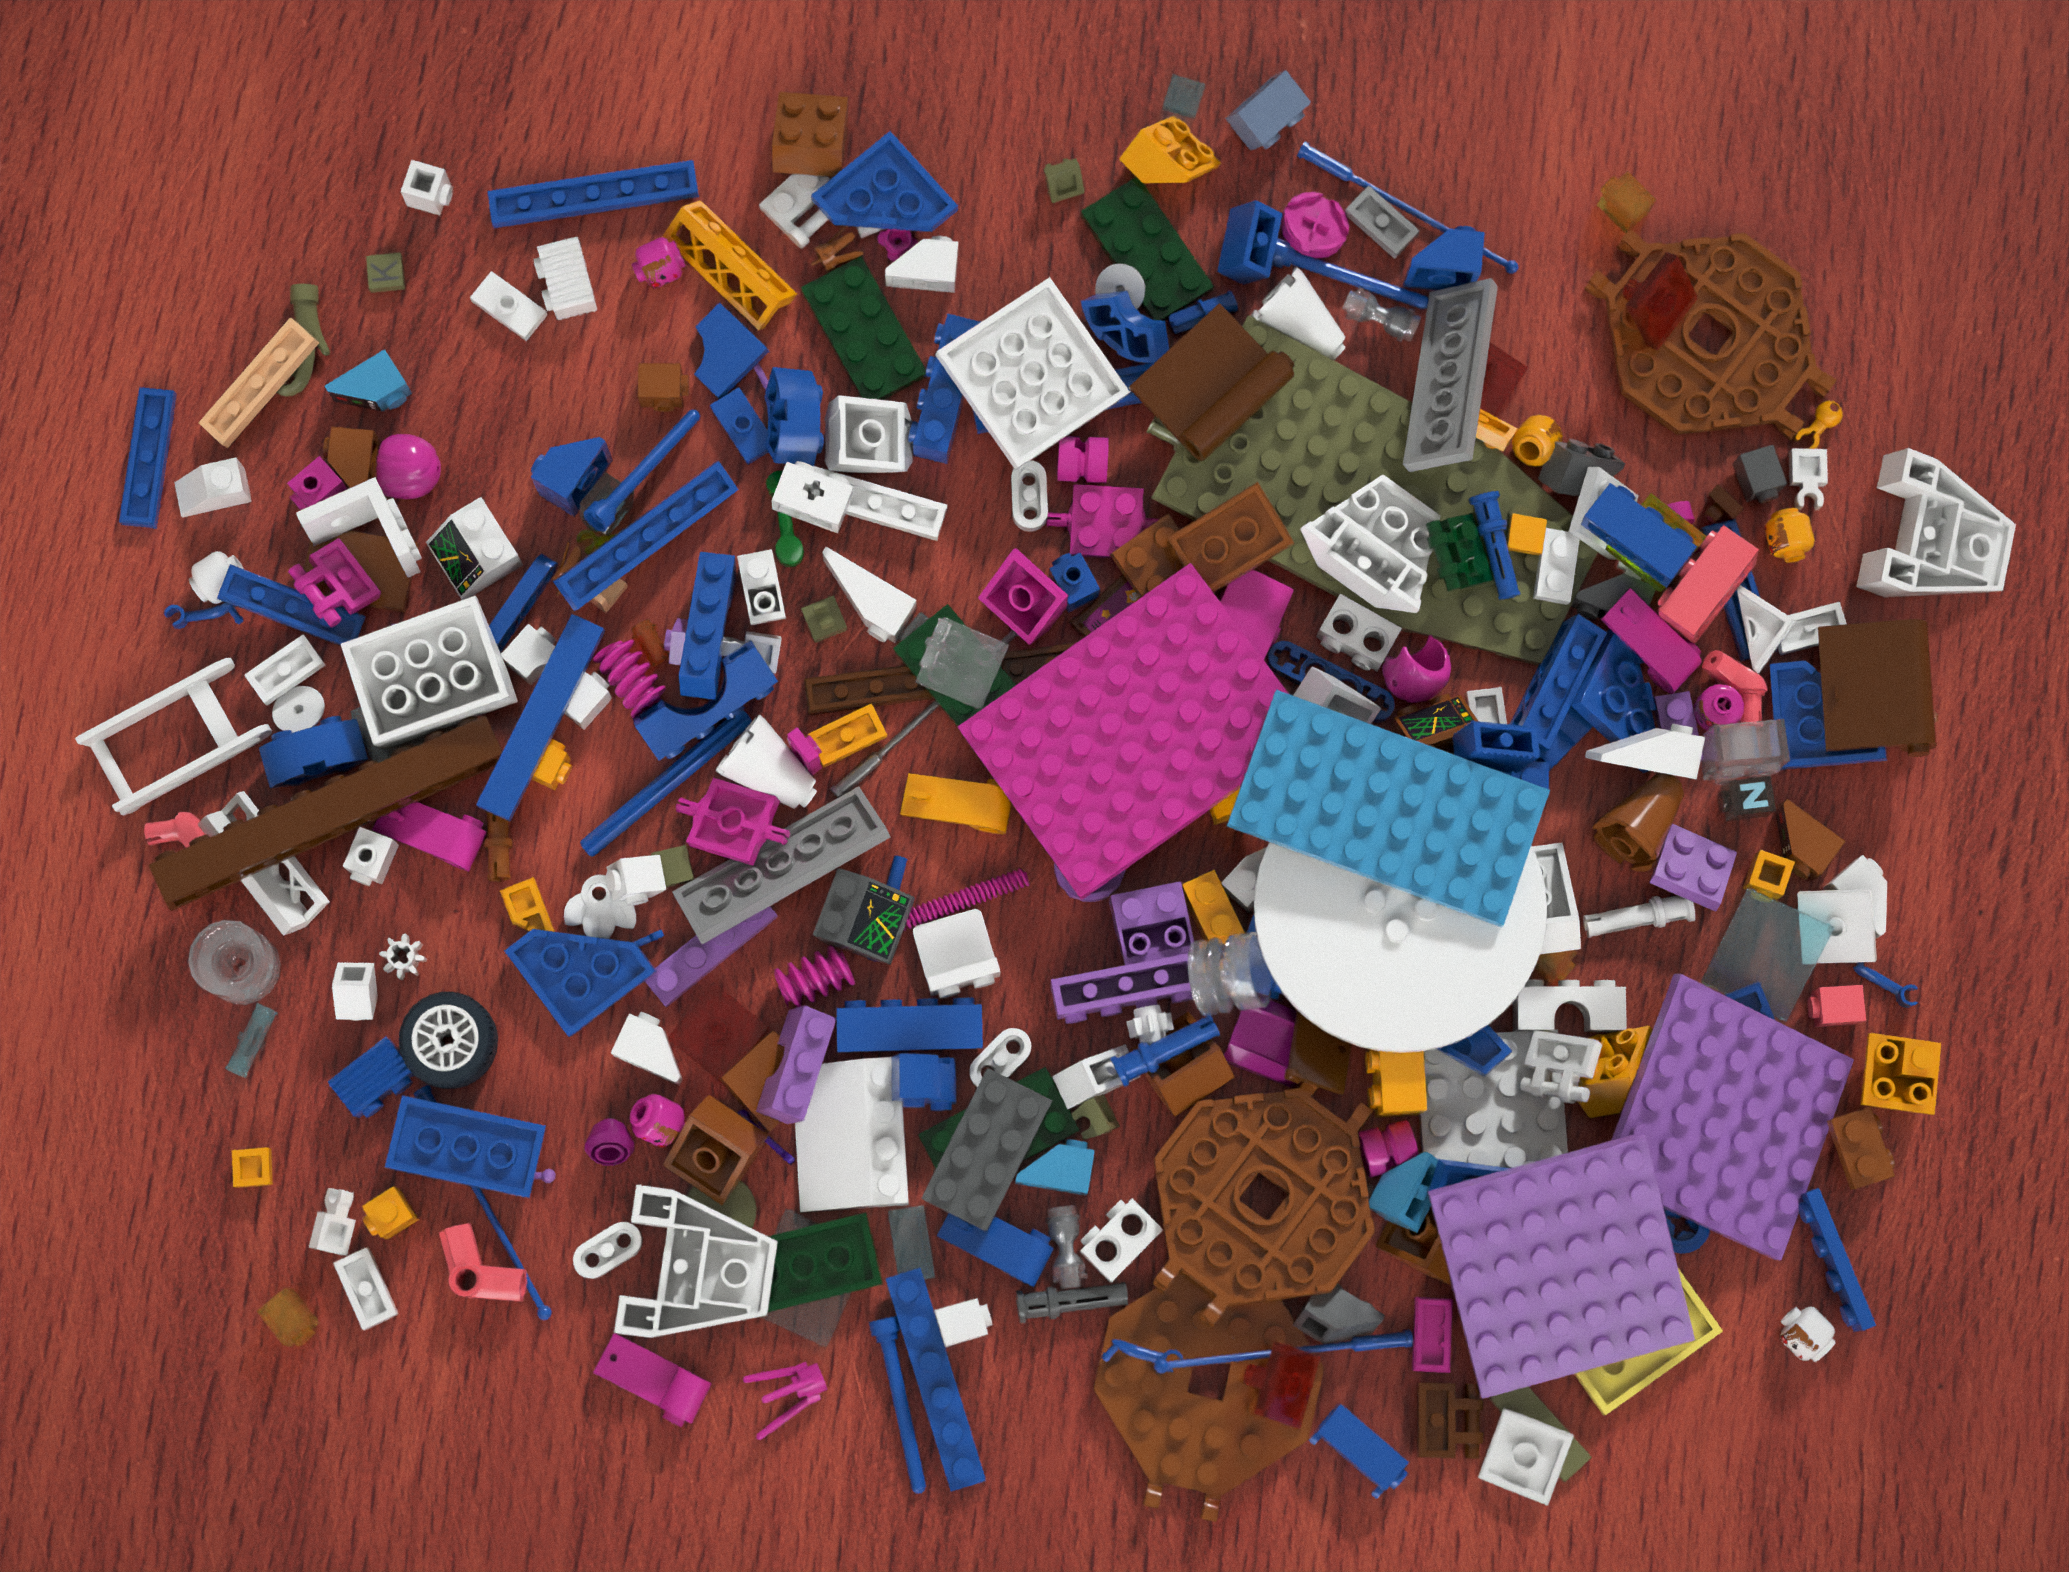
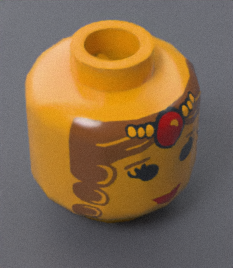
M1544 415L1531 416L1520 425L1512 438L1514 454L1521 462L1529 466H1542L1553 454L1555 442H1563V433L1560 426L1550 417Z
M1797 508L1776 511L1771 514V519L1765 524V534L1770 554L1778 558H1784L1786 563L1804 559L1806 557L1805 553L1814 546V535L1810 519L1806 514L1800 513Z

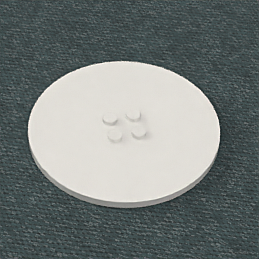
M1269 842L1259 867L1255 886L1254 918L1258 944L1265 964L1281 992L1302 1015L1325 1032L1345 1042L1377 1051L1406 1053L1437 1049L1463 1040L1489 1025L1508 1008L1527 983L1537 963L1546 930L1547 901L1542 871L1532 846L1530 847L1505 924L1499 927Z

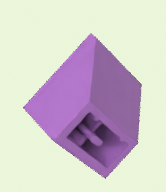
M1181 881L1110 896L1109 905L1125 965L1196 952Z

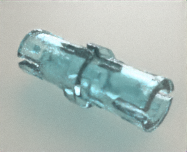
M256 1003V1008L244 1032H239L237 1038L240 1040L228 1065L225 1067L226 1070L244 1078L247 1077V1073L259 1049H264L266 1042L263 1040L275 1016L278 1014L277 1011L259 1003Z

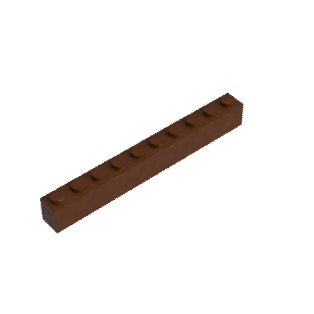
M476 716L468 717L457 724L458 728L447 733H444V731L434 732L424 739V743L413 748L410 745L400 747L391 753L390 758L378 763L377 760H372L364 763L357 769L358 772L344 777V775L335 776L324 783L325 787L311 792V790L301 791L293 795L289 803L280 807L270 805L257 812V817L246 822L243 820L233 821L224 826L223 832L212 837L202 835L190 841L189 847L178 852L169 850L155 857V862L148 866L170 911H173L495 767L503 751L486 716L478 719Z

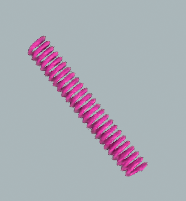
M1018 868L1017 871L1013 870L1012 874L1008 872L1007 876L1002 874L1001 877L997 875L996 879L992 877L991 882L986 880L985 883L981 881L980 885L976 883L975 888L970 885L969 889L965 887L964 891L960 889L959 894L954 891L953 895L949 893L948 897L943 895V900L941 897H938L937 901L933 899L932 903L930 901H927L926 904L922 902L921 907L917 904L916 909L912 907L906 924L911 929L912 924L914 927L917 926V921L919 924H923L922 918L925 923L928 922V918L930 921H933V915L938 920V912L941 917H944V912L949 916V909L954 914V906L959 912L960 906L965 910V903L967 907H971L970 900L974 906L976 905V900L981 904V897L986 902V894L992 900L991 892L997 898V891L1000 896L1003 895L1002 888L1004 893L1008 894L1007 886L1010 892L1014 891L1012 883L1016 890L1019 889L1017 880L1021 888H1024L1023 880L1026 886L1029 887L1027 872H1023L1021 868Z

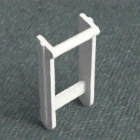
M225 658L209 665L75 738L78 744L91 747L120 799L119 802L112 805L116 812H120L121 815L125 816L137 811L141 806L260 743L272 733L270 726L264 724L238 737L209 686L210 682L229 673L235 667L231 658ZM189 694L219 748L143 789L132 793L104 739Z

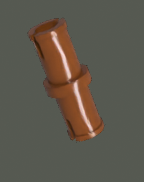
M486 811L487 839L484 840V849L488 850L487 879L500 882L501 877H503L504 881H508L511 879L509 849L513 848V840L509 838V824L507 820Z

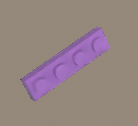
M769 906L704 944H701L697 935H695L655 968L657 972L645 980L646 984L667 1008L778 917L777 914Z

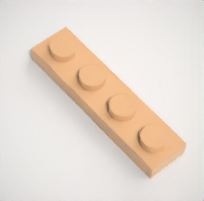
M290 317L200 420L199 424L219 443L228 448L320 342Z

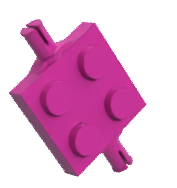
M1074 484L1073 502L1069 512H1048L1047 527H1068L1071 556L1081 552L1083 557L1111 558L1109 554L1154 524L1159 518H1146L1143 509L1144 488Z
M712 779L706 795L699 803L681 797L678 800L680 804H676V812L693 816V826L686 840L690 847L751 866L754 865L761 846L767 839L785 845L788 842L786 838L789 839L790 837L789 830L772 826V820L780 803L776 796L720 779Z

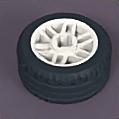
M445 991L424 997L408 1011L399 1031V1048L402 1059L405 1060V1065L417 1078L437 1088L457 1089L474 1083L488 1071L497 1053L498 1033L493 1018L480 1003L465 994ZM452 1036L454 1039L453 1044L445 1045L444 1037Z

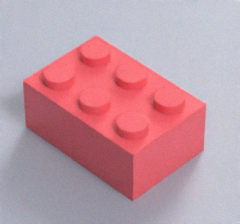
M1724 525L1718 533L1712 530L1700 546L1702 548L1699 554L1700 557L1697 561L1691 558L1679 573L1681 578L1678 581V586L1675 590L1669 587L1657 603L1660 605L1657 609L1659 616L1683 640H1688L1694 644L1704 634L1757 562L1759 549Z

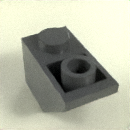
M1569 439L1568 443L1557 441L1555 442L1551 457L1543 464L1538 479L1557 493L1579 496L1588 467H1600L1613 477L1624 469L1626 463L1614 455L1615 450L1604 444L1595 443L1594 447H1590L1575 439Z
M1621 574L1578 591L1571 607L1576 608V612L1585 618L1592 620L1596 618L1601 619L1629 588L1649 606L1657 587L1629 575Z
M1337 1284L1331 1293L1308 1296L1293 1326L1320 1343L1329 1344L1352 1340L1353 1337L1371 1335L1382 1322L1385 1315L1377 1311L1370 1303L1359 1300Z

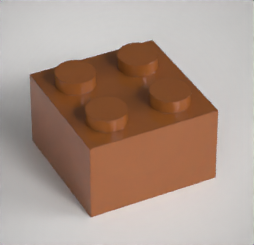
M779 92L772 141L773 172L834 177L843 169L847 139L848 97Z

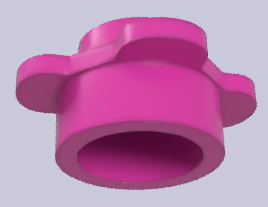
M887 229L878 235V243L886 248L888 259L893 262L918 243L917 239L912 238L909 230ZM900 239L902 242L897 245L895 240Z

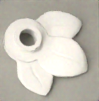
M594 875L584 882L581 893L569 899L564 910L565 925L568 926L582 924L586 936L609 939L615 925L629 929L634 928L636 912L634 905L628 906L626 900L613 902L612 894L606 886V876ZM595 887H603L606 890V896L603 899L598 900L593 897L592 891Z

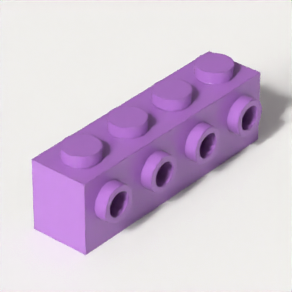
M1191 952L1052 979L1050 987L1057 1020L1065 1019L1066 1024H1072L1087 1020L1086 1014L1100 1012L1101 1017H1109L1123 1013L1122 1007L1136 1005V1009L1158 1005V1000L1171 998L1172 1003L1190 1001L1193 999L1192 994L1198 993L1200 983L1194 954Z

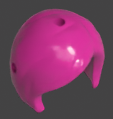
M396 434L385 438L378 450L376 480L386 497L414 499L426 495L435 487L441 475V464L436 455L435 448L423 438L411 434Z
M1429 635L1425 646L1418 652L1410 655L1407 647L1404 646L1398 657L1386 656L1384 659L1385 663L1382 666L1385 684L1389 691L1397 698L1410 703L1424 702L1436 696L1447 685L1451 673L1450 656L1443 647V644L1434 639L1432 635Z

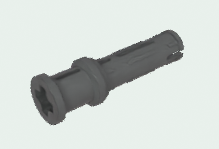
M1121 1282V1284L1057 1291L1056 1288L1046 1287L1045 1291L1025 1294L1022 1290L1016 1291L1019 1323H1026L1027 1319L1047 1316L1052 1320L1060 1317V1313L1120 1305L1127 1306L1128 1294L1126 1283Z

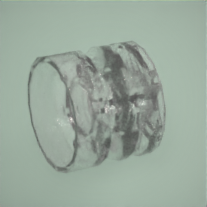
M231 920L212 923L198 933L190 947L188 959L191 975L201 988L230 1004L240 1005L260 1001L270 993L279 979L281 966L278 951L268 938L240 921ZM242 959L245 961V965L240 966L239 972L234 970V966L240 965Z
M1248 932L1230 935L1226 940V945H1224L1220 938H1211L1208 942L1205 940L1192 942L1188 953L1189 982L1194 1001L1202 1015L1212 1016L1216 1015L1218 1011L1224 1014L1230 1013L1233 1009V1004L1242 1011L1267 1007L1271 995V977L1258 944L1257 933Z

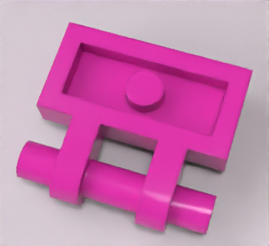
M340 538L309 556V562L314 569L306 573L300 564H296L288 571L295 581V588L300 594H305L314 605L313 611L319 619L324 618L330 627L336 626L342 620L335 610L337 607L343 605L347 612L352 615L379 599L381 591ZM323 580L333 592L327 597L316 586V584Z

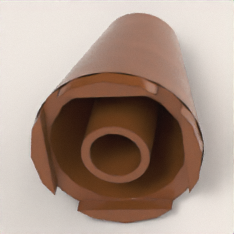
M1656 774L1600 817L1593 825V829L1597 830L1594 839L1600 848L1619 864L1623 860L1634 864L1631 867L1632 870L1646 872L1651 869L1658 859L1684 797V791L1679 779L1671 774Z

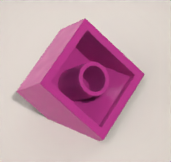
M1015 548L1008 555L978 599L1024 641L1031 645L1047 633L1067 607L1068 595Z

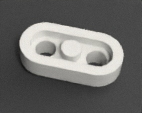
M1030 460L1017 470L1013 469L1011 477L1013 520L1020 529L1028 532L1042 528L1046 523L1048 515L1046 472L1041 464ZM1026 476H1031L1035 479V483L1027 486L1022 480ZM1027 510H1033L1037 516L1029 520L1023 514Z
M1009 1028L1001 1032L972 1062L970 1067L972 1083L978 1087L983 1078L981 1070L984 1067H991L995 1072L1009 1078L1030 1055L1031 1041L1029 1036L1017 1028ZM1011 1041H1015L1020 1045V1050L1016 1054H1011L1006 1050V1045Z
M618 1222L581 1244L573 1256V1264L576 1271L583 1277L596 1279L634 1257L642 1247L643 1239L640 1230L631 1223ZM622 1234H628L631 1238V1243L626 1248H621L618 1245V1238ZM593 1253L599 1256V1264L596 1267H589L586 1262L587 1257Z

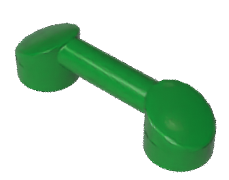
M783 470L771 473L766 480L767 490L771 497L774 496ZM777 511L780 538L775 547L776 557L783 566L795 567L804 558L803 545L799 538L794 535L792 516Z

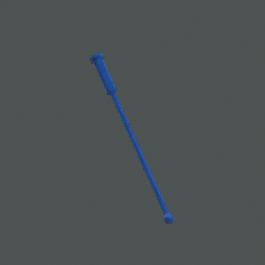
M1305 141L1301 146L1297 157L1308 160L1343 181L1350 180L1365 189L1370 186L1386 201L1443 233L1450 229L1354 175L1352 169L1309 146L1310 143ZM1483 247V255L1505 267L1507 273L1514 274L1518 271L1519 266L1516 261H1507Z
M426 1085L413 1093L416 1099L437 1103L431 1092L432 1088L430 1085ZM471 1186L515 1268L524 1269L480 1188ZM526 1272L527 1290L538 1308L537 1315L540 1319L547 1320L551 1317L552 1310L549 1306L544 1305Z
M1405 1329L1403 1332L1353 1337L1351 1341L1176 1361H1166L1160 1358L1155 1361L1154 1369L1158 1373H1165L1168 1369L1342 1349H1352L1358 1352L1403 1346L1410 1348L1413 1346V1335L1410 1329Z

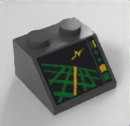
M838 868L813 936L829 946L832 945L835 948L891 965L915 897L870 877Z

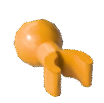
M1834 401L1820 403L1815 410V421L1809 428L1801 429L1794 437V441L1798 442L1802 436L1814 433L1812 437L1813 443L1809 449H1816L1820 442L1819 436L1824 430L1835 427L1841 422L1843 411L1840 405ZM1830 405H1836L1838 411H1832Z

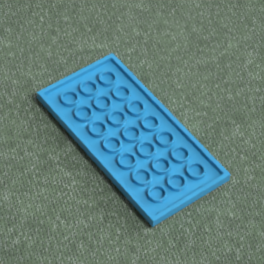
M1276 690L1227 826L1502 927L1505 924L1550 790Z

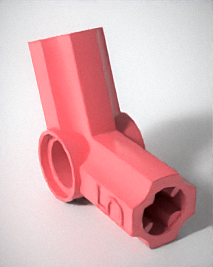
M470 1223L456 1225L439 1232L450 1272L449 1286L455 1294L471 1299L483 1298L523 1302L527 1288L526 1270L483 1266ZM473 1271L476 1275V1284L471 1290L466 1291L462 1285L463 1277L468 1272Z

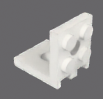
M375 477L296 512L302 527L314 546L379 518L407 577L409 578L421 572L416 561L422 559L400 510L394 498L386 499Z

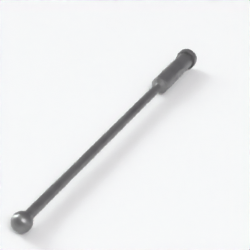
M1012 630L989 653H998L1013 638L1019 635ZM936 701L932 702L881 750L872 752L836 786L833 785L830 788L832 793L839 798L855 788L882 763L883 756L939 707Z

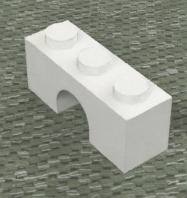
M527 624L501 653V656L507 666L532 685L542 674L555 648L553 644L557 640L543 627L540 626L536 631ZM585 672L564 714L585 730L612 699L609 691L606 690L610 686L608 682L596 672H593L591 675Z
M1528 980L1512 1002L1513 1032L1555 1030V1012L1561 1004L1565 1003L1576 1006L1583 1014L1584 1032L1623 1031L1627 1029L1626 987H1615V980L1593 981L1594 987H1580L1579 980H1558V986H1544V980Z

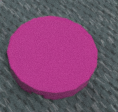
M1306 192L1293 197L1282 212L1280 225L1283 236L1290 243V246L1302 255L1312 258H1327L1337 253L1346 241V236L1349 232L1347 215L1333 199L1329 201L1322 197L1323 194Z

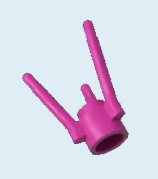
M803 1362L794 1367L743 1377V1382L749 1383L796 1375L791 1377L793 1384L763 1396L761 1399L763 1403H768L795 1391L799 1398L806 1396L757 1433L756 1438L758 1440L772 1433L808 1405L821 1400L819 1394L828 1389L817 1363L807 1366V1363Z

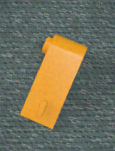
M908 773L900 815L969 825L976 830L992 834H1006L1012 803L994 779H988L987 784Z

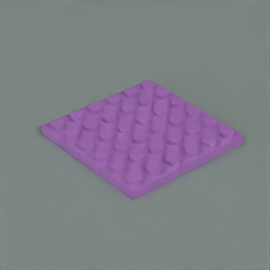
M1674 974L1611 1141L1643 1132L1647 1139L1664 1209L1771 1259L1781 1261L1799 1213V1203L1803 1202L1801 1194L1807 1191L1829 1130L1827 1120L1834 1117L1854 1059L1682 974Z
M1643 1132L1428 1191L1482 1399L1695 1340L1650 1151Z

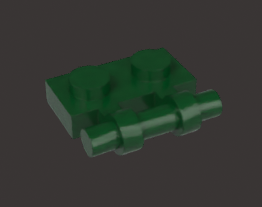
M1472 513L1447 518L1441 522L1435 520L1426 524L1430 536L1427 538L1429 548L1434 549L1439 564L1437 572L1439 578L1444 579L1448 592L1459 588L1461 590L1483 585L1494 580Z

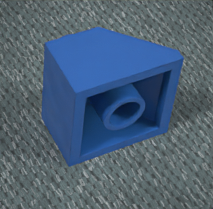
M1458 226L1455 229L1447 230L1412 258L1403 280V287L1438 291L1477 282L1482 270L1485 232L1476 231L1475 228L1470 226Z
M601 437L551 447L545 456L541 454L537 457L531 467V473H533L531 479L539 496L575 517L613 459L606 441Z

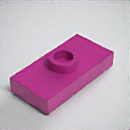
M798 727L787 734L790 750L807 771L813 776L821 770L819 754L822 751L810 735L805 738Z
M1415 1297L1412 1371L1450 1373L1453 1299Z

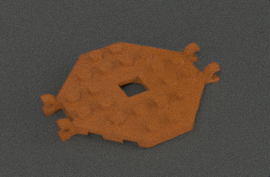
M1629 228L1620 240L1621 242L1617 249L1628 256H1635L1637 258L1617 285L1613 284L1597 270L1584 288L1591 295L1603 298L1606 301L1620 394L1676 435L1774 424L1778 431L1791 441L1805 423L1785 410L1795 394L1807 382L1810 389L1823 399L1837 381L1816 366L1814 353L1812 354L1809 338L1811 332L1807 308L1804 307L1801 291L1803 287L1801 274L1746 233L1731 234L1729 237L1713 239L1710 237L1685 239L1678 243L1662 244V242L1648 244ZM1705 312L1733 332L1717 354H1710L1692 341L1688 335Z
M1305 1082L1299 1088L1284 1090V1092L1256 1093L1234 1096L1230 1099L1197 1101L1154 1158L1169 1261L1155 1277L1153 1285L1165 1293L1178 1273L1182 1271L1214 1295V1300L1204 1311L1200 1319L1210 1328L1214 1327L1228 1306L1331 1293L1375 1233L1358 1131L1363 1127L1373 1111L1362 1102L1348 1121L1344 1122L1312 1098L1319 1087ZM1258 1173L1288 1194L1269 1220H1265L1240 1201V1197Z
M1180 1272L1165 1293L1159 1288H1155L1109 1317L1093 1390L1148 1478L1142 1505L1158 1509L1163 1483L1205 1492L1200 1518L1216 1522L1222 1495L1309 1440L1324 1366L1315 1353L1226 1362V1364L1230 1365L1223 1400H1218L1187 1392L1193 1366L1172 1368L1174 1372L1158 1373L1154 1369V1362L1134 1358L1119 1349L1109 1361L1105 1362L1101 1358L1102 1354L1113 1345L1111 1340L1114 1339L1123 1340L1161 1353L1177 1350L1182 1354L1183 1360L1194 1359L1195 1356L1203 1358L1310 1346L1302 1331L1293 1326L1295 1320L1281 1299L1228 1306L1214 1327L1210 1328L1200 1319L1215 1296L1186 1274ZM1169 1354L1166 1357V1361L1179 1360L1175 1354Z

